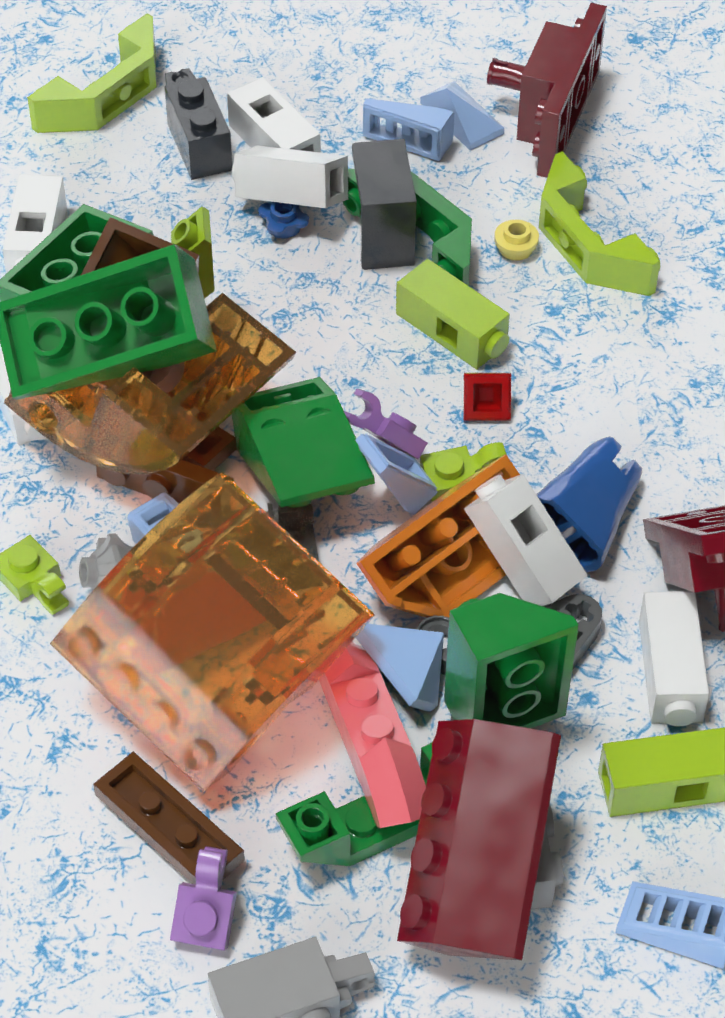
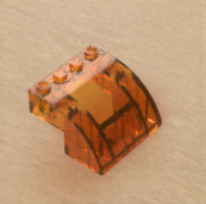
M221 293L206 306L217 351L185 361L183 376L177 386L170 392L165 393L133 367L111 387L96 382L19 400L12 398L10 390L9 396L4 400V404L52 443L78 459L102 469L123 474H149L166 470L182 460L293 360L296 351L228 296Z
M221 472L176 506L115 565L51 641L50 645L204 792L231 772L289 703L312 689L375 614L224 472Z

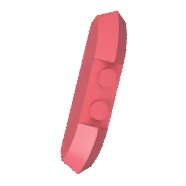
M333 633L313 660L318 680L376 826L384 828L419 820L422 810L421 800L426 785L414 750L378 666L362 646Z

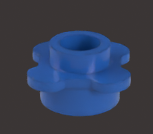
M272 202V204L263 203L258 209L259 216L266 219L267 231L276 238L287 239L294 237L300 232L301 228L306 227L309 223V216L301 211L300 205Z

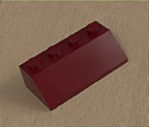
M477 719L438 721L436 736L432 742V757L426 789L421 800L422 810L416 842L411 853V868L406 895L400 911L401 921L397 941L449 956L522 961L561 735L554 732Z

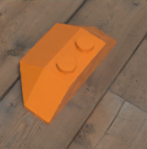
M506 454L442 494L374 544L356 563L385 606L426 618L431 616H445L449 618L450 610L458 608L467 600L477 598L506 576L504 570L464 510L465 507L479 498L475 490L486 481L497 475H501L504 480L520 475Z

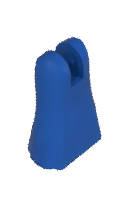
M610 436L589 445L572 464L536 494L586 573L596 571L602 566L614 541L625 509L642 475V467L636 460L629 461L620 469L616 466L613 460L622 446Z

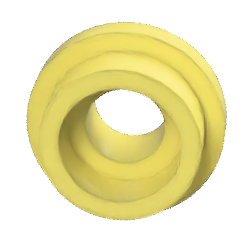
M517 219L501 223L496 228L494 234V242L500 254L509 260L515 261L528 258L536 249L539 241L537 229L531 223Z

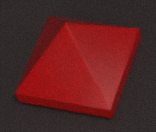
M464 373L463 420L511 421V373Z

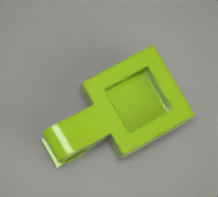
M503 443L487 444L472 456L469 455L466 445L421 455L420 466L435 484L438 491L431 498V502L499 457L507 455Z
M28 535L0 553V581L20 602L33 594L52 615L69 605V601L61 594V591L66 589V585L60 578L59 563L31 535Z

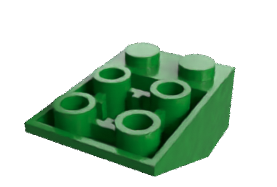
M321 377L229 399L237 452L280 507H302L310 504L313 499L332 494L349 495L358 491L360 487L375 484L374 475L365 456L360 451L358 443L355 441L357 438L336 393Z

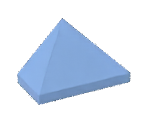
M455 81L420 97V104L423 106L443 108L455 113L453 135L469 150L477 148L504 134V127Z
M357 622L349 629L410 707L431 712L438 705L443 632Z

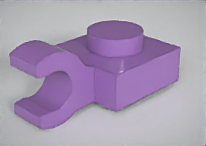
M356 389L354 395L364 401L365 410L359 416L344 411L349 423L362 428L387 445L419 459L428 442L413 434L417 426L394 412L391 413L389 418L384 417L381 413L379 399L371 392Z
M207 846L204 850H199L196 865V884L182 882L178 887L170 935L171 941L219 950L228 948L237 892L221 889L228 850Z

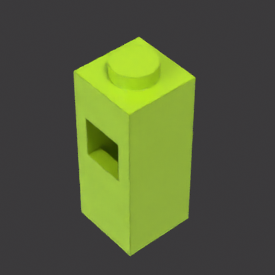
M428 258L397 281L396 314L476 370L491 358L499 357L507 348L509 343L510 314Z
M725 727L603 743L598 774L609 816L615 817L725 802Z

